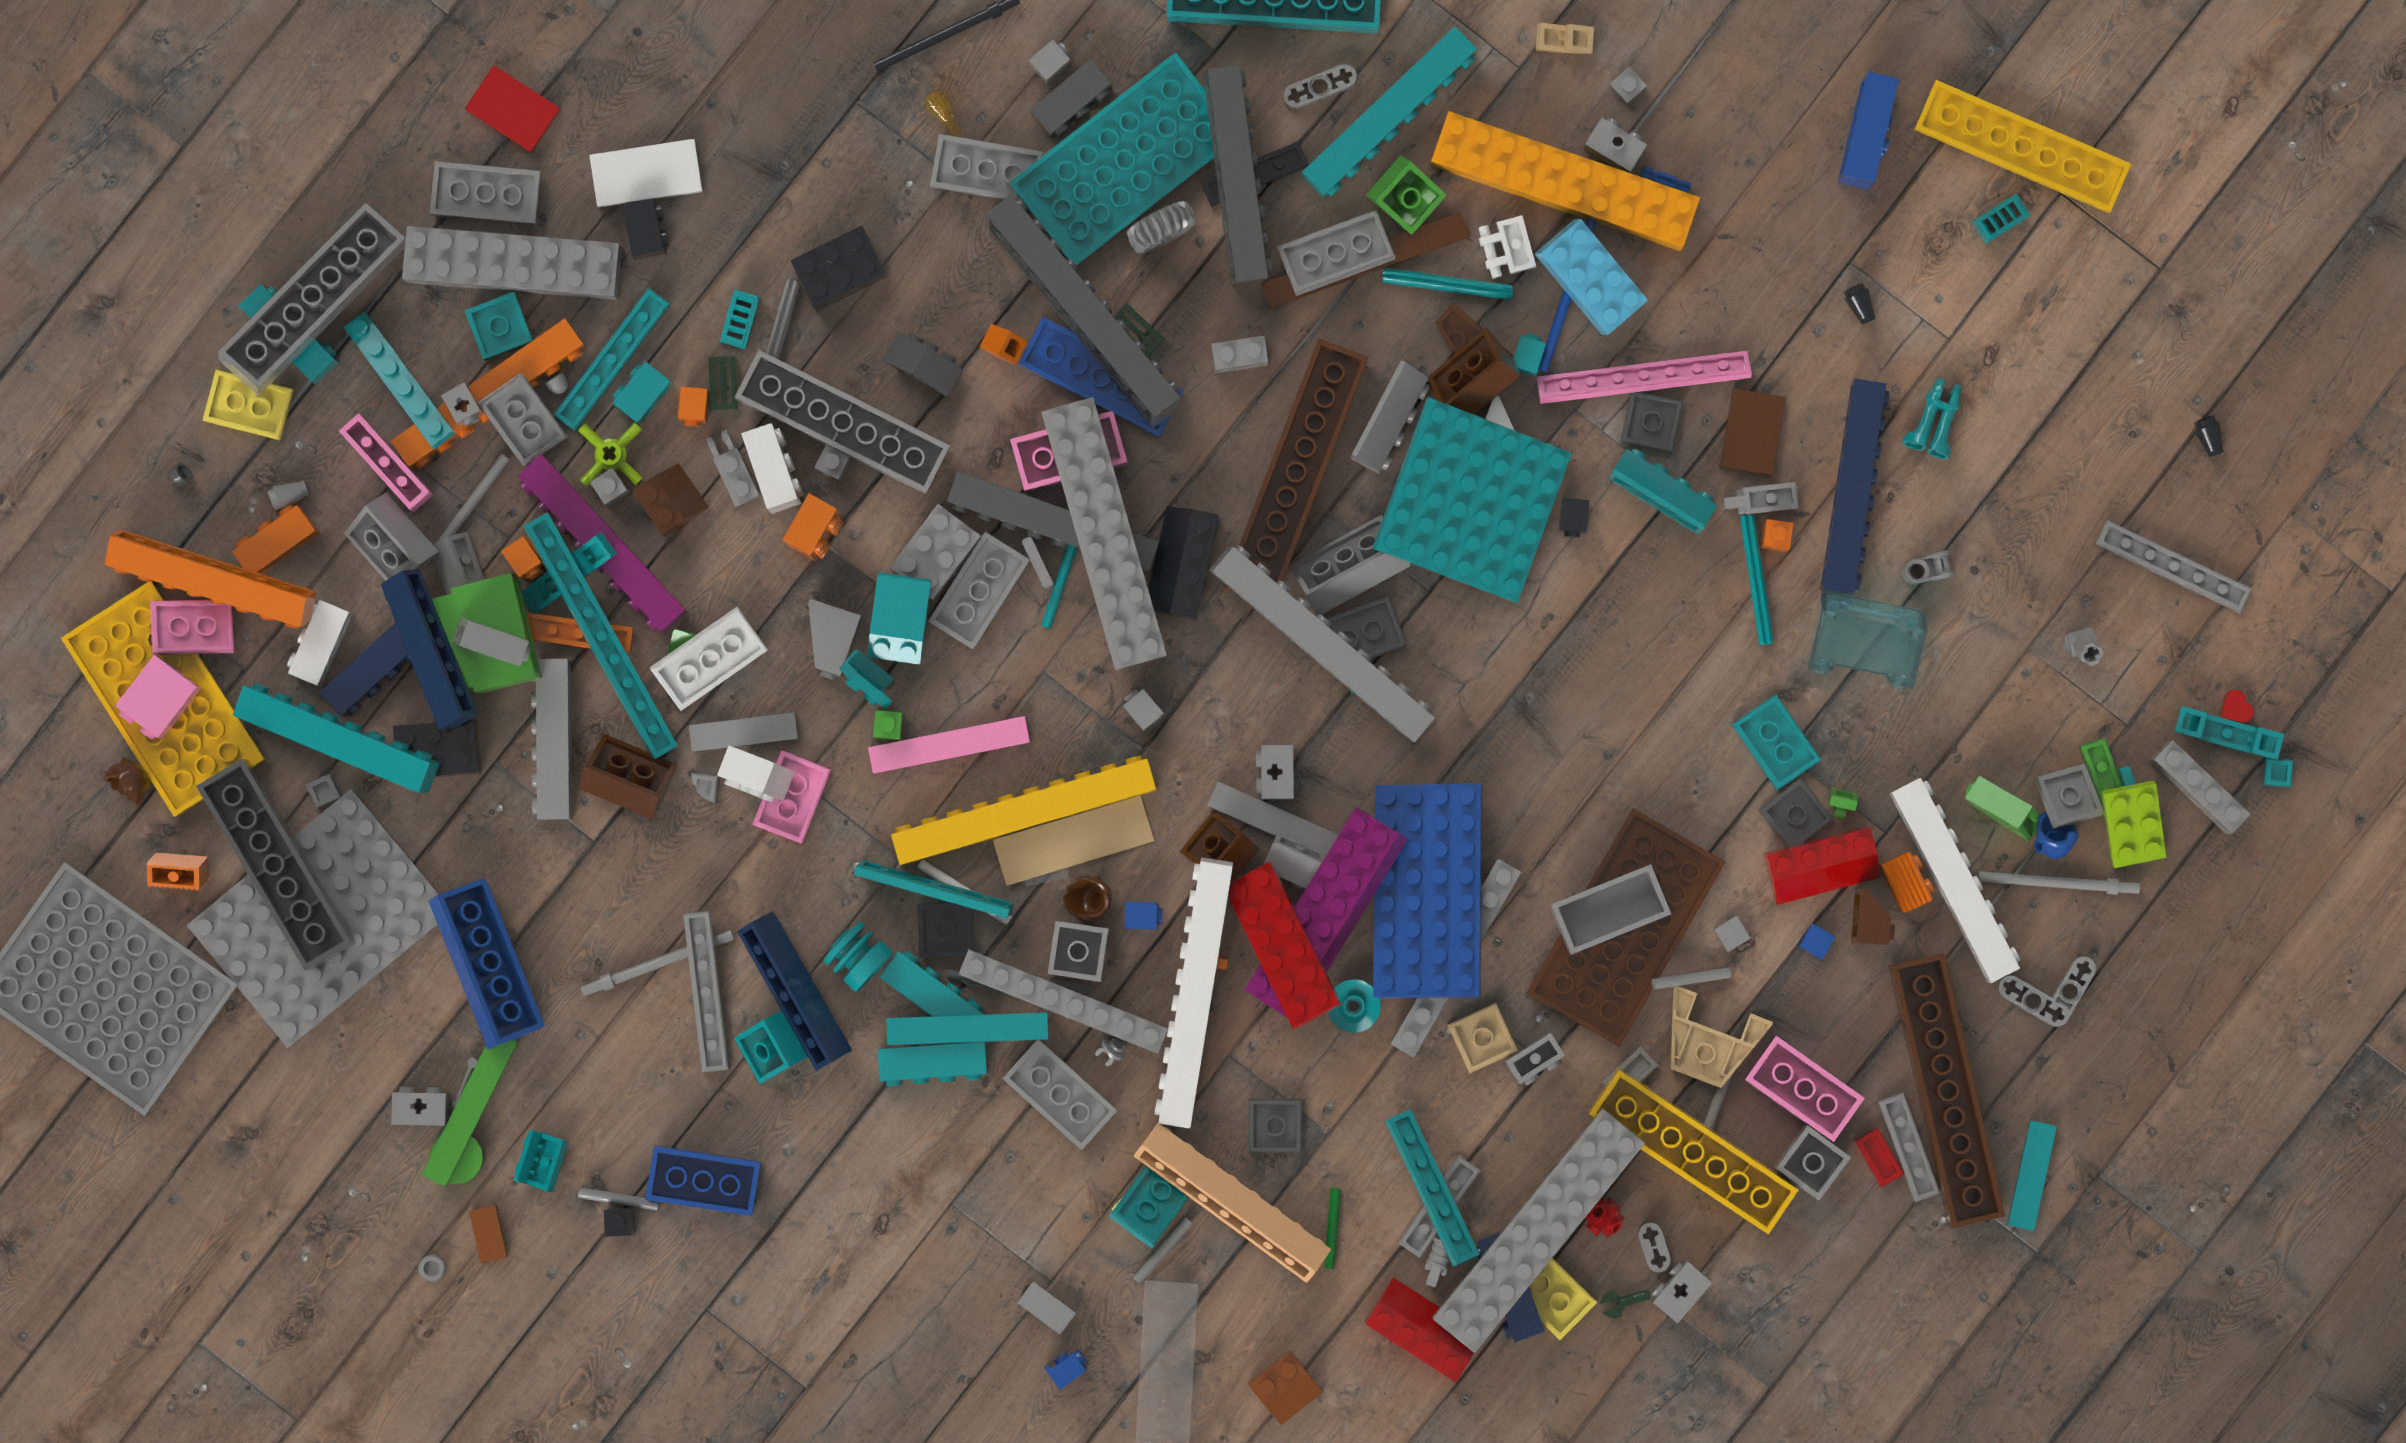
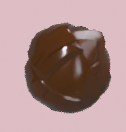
M122 757L119 763L110 766L104 776V781L110 782L113 790L119 791L121 795H126L137 806L141 805L146 791L150 787V778L147 772L136 762L130 761L126 757Z
M1097 876L1075 879L1074 883L1066 887L1068 893L1063 896L1064 907L1072 916L1085 922L1098 921L1104 917L1111 907V890Z

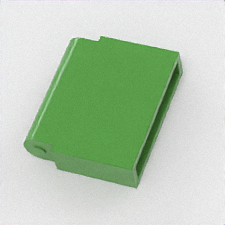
M509 573L450 588L451 594L432 599L469 691L474 690L475 693H485L542 678L517 574ZM460 617L471 619L528 640V646L531 647L527 661H522L521 666H517L458 646L452 640Z

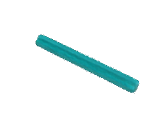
M1384 268L1382 282L1505 300H1510L1513 295V286L1507 284Z
M1747 514L1740 517L1758 641L1760 645H1769L1773 643L1774 639L1754 514Z

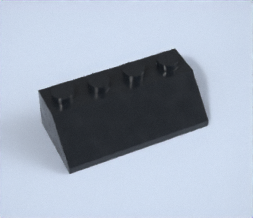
M1166 507L1148 590L1154 612L1193 621L1197 620L1219 515L1194 509Z

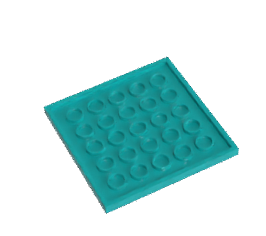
M1427 397L1372 549L1518 603L1572 453Z

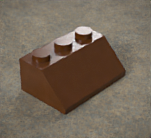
M1484 328L1429 375L1428 381L1437 401L1475 415L1501 391L1512 384L1520 376V373L1513 358L1488 328Z
M604 734L585 765L579 789L653 819L664 799L677 764L661 757L652 759L649 752Z

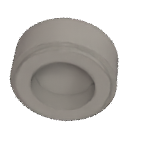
M435 1254L425 1256L420 1261L418 1267L421 1277L430 1282L441 1279L447 1269L444 1259Z

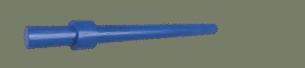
M1586 219L1585 224L1593 233L1597 222ZM1563 290L1538 368L1539 371L1548 373L1571 302V297L1565 290Z

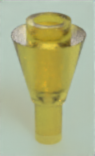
M935 90L924 98L926 103L922 106L938 121L944 123L952 136L962 132L952 118L953 115L944 91L939 94Z

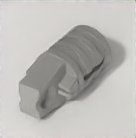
M1434 1237V1244L1424 1269L1430 1271L1426 1285L1435 1288L1440 1275L1447 1276L1450 1268L1449 1264L1451 1263L1442 1241L1438 1237Z

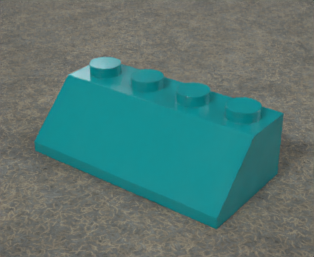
M1634 448L1632 451L1626 449L1608 479L1698 535L1704 529L1717 507L1716 504L1712 503L1714 498L1703 491H1700L1699 494L1690 489L1692 485L1681 477L1674 479L1669 476V470L1658 463H1655L1653 466L1645 461L1646 456Z

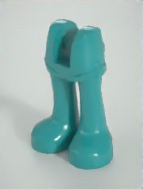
M1937 378L1931 390L1926 393L1925 408L1917 428L1905 434L1902 444L1911 449L1925 450L1937 410L1939 409L1942 411L1934 437L1928 446L1927 453L1936 458L1948 460L1951 455L1948 436L1955 413L1961 407L1962 386L1954 384L1946 403L1939 400L1943 392L1945 380Z

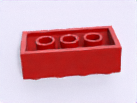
M1867 826L1763 853L1776 905L1880 878L1877 850L1871 828Z
M1393 1277L1365 1320V1325L1456 1383L1474 1352L1433 1319V1315L1440 1308L1439 1306Z

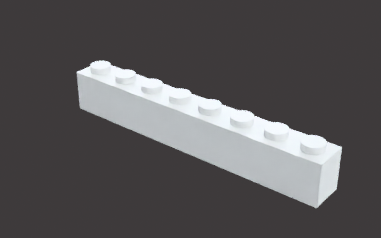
M1918 778L1889 793L1987 983H1993L2020 969L2018 962L2021 961L2014 947L2009 948L2005 940L2008 938V935L2001 923L1997 925L1993 917L1996 914L1993 905L1989 900L1985 901L1980 892L1983 890L1981 882L1977 876L1972 877L1968 869L1971 866L1969 859L1964 852L1960 853L1955 845L1958 843V839L1952 828L1947 829L1943 822L1946 816L1939 804L1935 806L1930 796L1934 794L1927 781L1923 782L1921 778Z

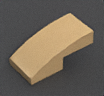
M1539 23L1537 24L1536 51L1592 54L1594 27L1574 24L1565 26Z

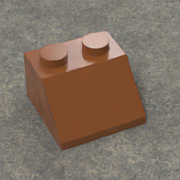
M1288 1350L1248 1382L1249 1387L1281 1425L1323 1393L1322 1389L1291 1350Z

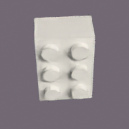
M770 423L741 433L767 510L773 514L802 504L800 497L804 496V493L797 478L793 479L791 472L796 470L791 456L788 453H784L783 447L787 446V443L780 428L776 429Z

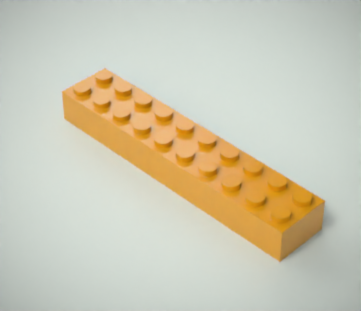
M1448 111L1430 166L1583 219L1594 220L1598 224L1679 252L1684 247L1700 200L1698 196Z

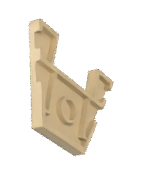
M1674 986L1670 1069L1721 1088L1769 1030L1773 1022L1750 1013L1741 1039L1732 1037L1688 1020L1698 993L1680 986Z

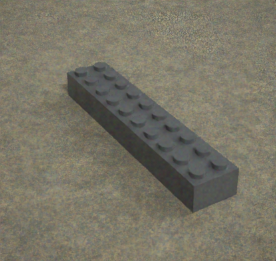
M1010 194L986 213V228L1154 429L1178 410L1180 401L1178 387L1171 380L1169 382L1165 380L1161 375L1163 370L1155 360L1150 362L1145 356L1146 350L1138 340L1133 341L1128 335L1129 329L1120 319L1116 321L1110 314L1113 311L1104 299L1100 301L1095 296V288L1087 279L1083 281L1077 274L1079 270L1071 259L1066 261L1060 254L1062 249L1054 239L1049 240L1043 233L1045 229L1036 218L1034 220L1030 218L1026 213L1028 208L1020 198L1015 200Z

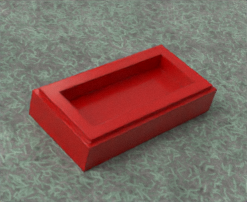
M1878 1127L1854 1140L1880 1187L1904 1175L1903 1170Z

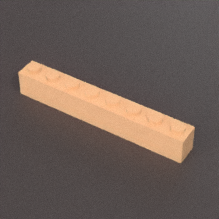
M1159 1123L1156 1124L1134 1155L1136 1159L1306 1283L1316 1273L1331 1251L1322 1240L1315 1238L1305 1231L1299 1223L1290 1220L1277 1207L1271 1206L1260 1198L1255 1191L1249 1190L1236 1177L1223 1171L1214 1161L1204 1157L1191 1144L1185 1143L1174 1135L1169 1128L1163 1127Z

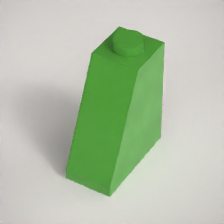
M1981 776L1976 781L1970 783L1966 790L1967 796L1965 797L1970 805L2026 841H2031L2036 833V824L2040 816L2033 806Z

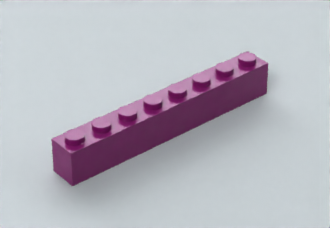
M542 454L517 475L522 480L519 483L522 489L529 496L534 493L540 499L537 505L545 513L548 512L549 514L552 512L558 519L555 522L557 527L565 535L570 532L576 538L573 544L578 549L600 532L603 533L617 554L597 570L600 573L606 571L612 577L608 582L619 593L624 590L630 597L627 600L629 605L636 612L642 610L648 616L644 621L655 632L659 629L665 633L688 612Z

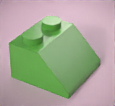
M1400 155L1366 196L1412 235L1445 198L1446 194L1410 160Z

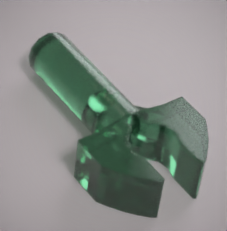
M1646 1289L1621 1297L1616 1294L1615 1290L1606 1292L1599 1303L1602 1304L1609 1300L1618 1302L1619 1304L1613 1310L1602 1312L1606 1316L1615 1319L1622 1317L1621 1312L1624 1307L1650 1300L1651 1294Z

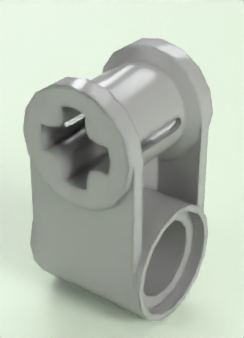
M1945 550L1906 563L1901 571L1903 580L1907 584L1917 585L1956 576L1955 572L1951 569L1948 557L1950 551ZM1912 565H1916L1921 569V577L1919 579H1915L1910 575V567Z

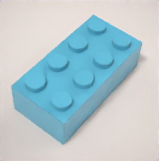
M1581 219L1571 221L1535 253L1536 257L1601 335H1609L1648 301Z

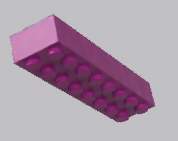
M1357 807L1352 812L1294 907L1326 973L1408 840L1404 835ZM1260 963L1244 990L1287 1017Z

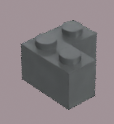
M897 333L882 359L898 371L915 378L933 391L948 397L963 371L962 368L954 364L957 359L945 352L939 354L937 352L939 347L927 340L923 341L912 333L908 337Z

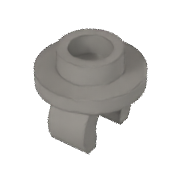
M1112 1037L1104 1038L1102 1046L1095 1053L1096 1056H1099L1102 1052H1105L1109 1056V1060L1105 1063L1106 1066H1110L1114 1061L1121 1060L1125 1056L1123 1043L1119 1039Z

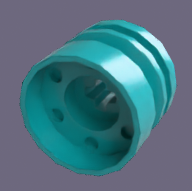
M862 921L847 929L830 947L828 955L823 960L827 966L836 959L840 961L832 970L834 973H838L847 967L849 972L843 981L856 993L894 954L882 940L872 947L868 944L874 934L871 930L862 938L859 936L866 927Z

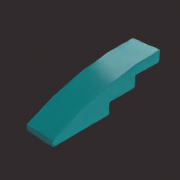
M602 532L571 553L584 578L617 554ZM548 571L522 591L524 602L534 614H538L561 597Z

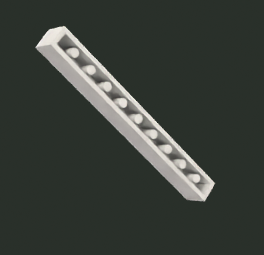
M1201 857L1200 864H1195L1192 880H1197L1196 891H1190L1188 906H1193L1192 917L1186 916L1184 932L1189 933L1188 943L1182 942L1180 958L1185 959L1183 969H1178L1176 985L1181 986L1179 995L1173 996L1171 1011H1176L1175 1022L1169 1021L1167 1037H1172L1171 1048L1165 1047L1163 1063H1167L1168 1067L1166 1074L1161 1073L1159 1089L1164 1090L1162 1100L1157 1099L1154 1114L1159 1116V1124L1190 1128L1233 862Z

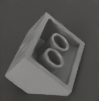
M387 492L365 505L344 532V535L385 581L402 570L420 569L422 571L439 552Z

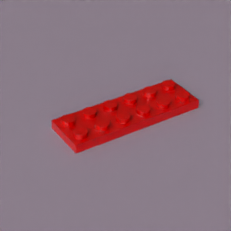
M1267 862L1231 882L1228 898L1292 1028L1296 1030L1341 1005L1342 1003L1273 864Z

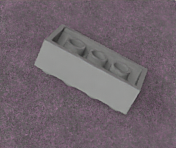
M1400 361L1350 460L1377 474L1380 473L1381 469H1388L1393 459V456L1389 455L1393 446H1400L1406 434L1402 431L1405 423H1412L1418 409L1414 408L1418 398L1424 400L1430 388L1426 384L1429 377L1405 361Z
M1382 515L1289 565L1292 574L1317 617L1319 614L1322 615L1330 611L1334 607L1411 566L1409 562L1372 549L1383 520Z

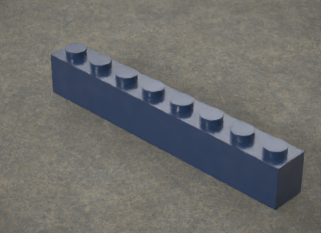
M1854 379L1851 382L1820 591L1852 596L1855 594V590H1859L1861 586L1862 574H1858L1859 563H1864L1866 548H1862L1863 537L1867 538L1870 522L1866 521L1867 511L1872 510L1874 496L1870 495L1871 485L1876 484L1878 470L1873 468L1875 459H1879L1882 443H1877L1879 432L1883 433L1886 417L1881 415L1883 406L1887 407L1890 393L1885 390L1886 383Z

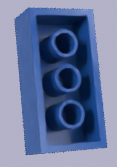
M1868 71L1862 79L1837 183L1869 190L1874 184L1880 158H1883L1884 154H1886L1890 139L1885 137L1886 133H1889L1892 123L1890 115L1899 82L1898 78Z
M654 1145L645 1200L752 1216L761 1161Z

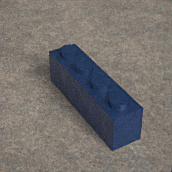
M394 623L319 692L340 716L346 717L349 715L352 717L362 708L360 703L367 697L371 699L377 695L382 689L380 685L387 678L391 681L402 671L399 668L406 661L411 662L397 625Z
M1502 1231L1477 1239L1479 1246H1476L1480 1254L1477 1256L1478 1260ZM1528 1287L1505 1315L1507 1321L1502 1323L1507 1338L1513 1337L1514 1342L1545 1332Z

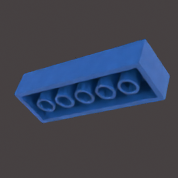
M486 878L439 894L428 902L487 1049L490 1050L545 1027Z

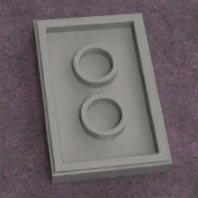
M522 372L478 401L479 406L523 467L567 438L566 433Z

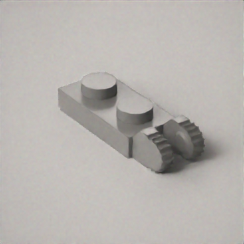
M727 430L721 432V437L729 449L728 452L720 455L715 440L709 437L706 441L735 507H738L760 497L738 448H735Z

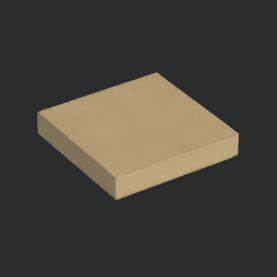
M1496 1003L1447 1024L1469 1073L1518 1052Z

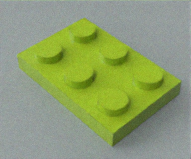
M2155 781L2101 791L2112 866L2118 868L2166 858Z

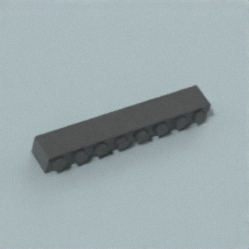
M957 471L947 502L952 503L951 509L966 513L967 509L976 511L977 518L991 522L992 517L1002 521L1001 526L1014 531H1016L1017 526L1027 529L1026 535L1041 540L1044 535L1053 538L1052 544L1067 548V545L1070 544L1078 547L1077 553L1082 554L1068 509ZM1132 532L1142 570L1149 572L1159 541Z

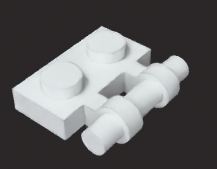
M1522 215L1496 222L1499 233L1491 234L1489 225L1478 228L1481 236L1479 238L1480 246L1484 247L1487 261H1485L1487 270L1490 269L1492 279L1502 277L1500 266L1508 265L1510 274L1536 268ZM1494 243H1502L1505 256L1497 257Z

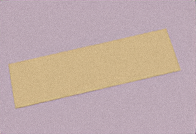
M1140 795L993 840L1006 886L1147 844L1153 842L1154 838Z

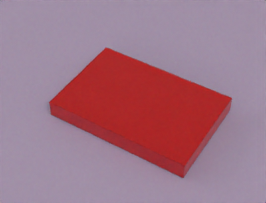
M493 65L465 107L467 112L530 153L534 151L561 110L558 106L495 65Z

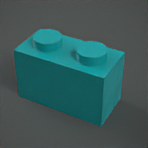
M646 361L643 365L638 364L629 375L632 379L626 386L622 384L613 395L615 398L613 404L639 425L642 424L673 385L670 380Z

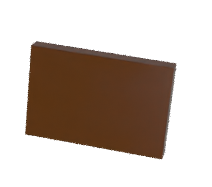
M1733 388L1719 467L1772 476L1786 397Z

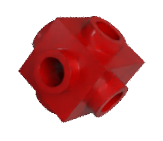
M1609 1197L1606 1201L1600 1198L1584 1219L1588 1221L1585 1226L1596 1236L1601 1232L1609 1238L1611 1234L1613 1235L1618 1232L1625 1217L1618 1212L1621 1207Z

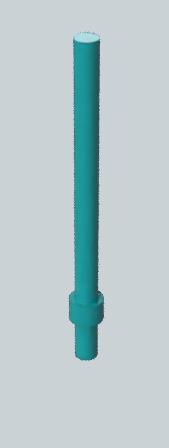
M1067 545L1041 623L1043 627L1049 629L1052 627L1077 550L1076 546Z

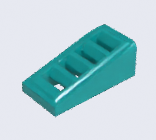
M2015 194L1975 219L1972 225L1987 245L2031 215L2018 195ZM2014 203L2021 216L2017 218L2009 204ZM2003 208L2006 210V212L2012 219L2010 223H2008V221L2000 211ZM1996 214L2004 225L2002 228L1998 226L1992 215ZM1986 219H1988L1996 232H1990L1984 222Z
M734 289L720 342L746 350L761 302L760 297ZM739 300L751 303V308L738 305ZM735 311L749 314L748 319L735 315ZM732 321L745 324V329L732 326ZM729 331L742 334V340L728 336Z

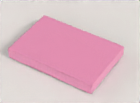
M211 600L150 601L152 655L234 653L231 605H218L212 603Z
M781 750L776 764L793 770L795 773L784 801L774 798L773 802L762 799L752 825L803 844L831 769Z

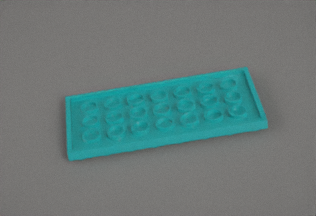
M1175 52L1008 183L1033 216L1042 224L1050 238L1058 243L1062 249L1061 252L1067 259H1071L1075 265H1078L1214 158L1205 89Z

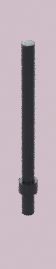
M1003 0L998 3L994 1L986 5V9L873 62L877 72L983 21L990 18L994 20L1002 16V12L1019 5L1020 1Z

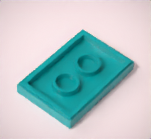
M1776 694L1731 724L1776 790L1821 761V758Z
M1145 1166L1109 1217L1150 1248H1153L1189 1197L1152 1169Z

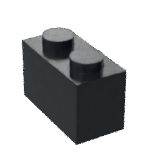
M654 199L623 204L622 208L634 260L666 254L665 247L669 246L666 230H661L660 221L664 220L661 204L656 205Z

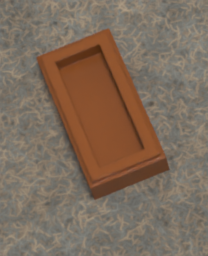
M497 1205L469 1211L480 1262L485 1263L508 1257Z

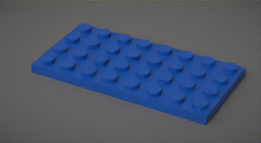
M1481 783L1376 785L1375 818L1404 835L1408 840L1374 894L1373 997L1375 999L1481 997L1483 785Z

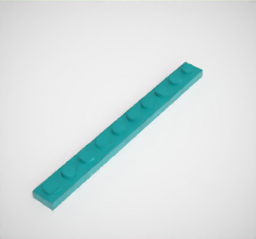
M548 512L523 525L652 759H656L677 747L676 741Z

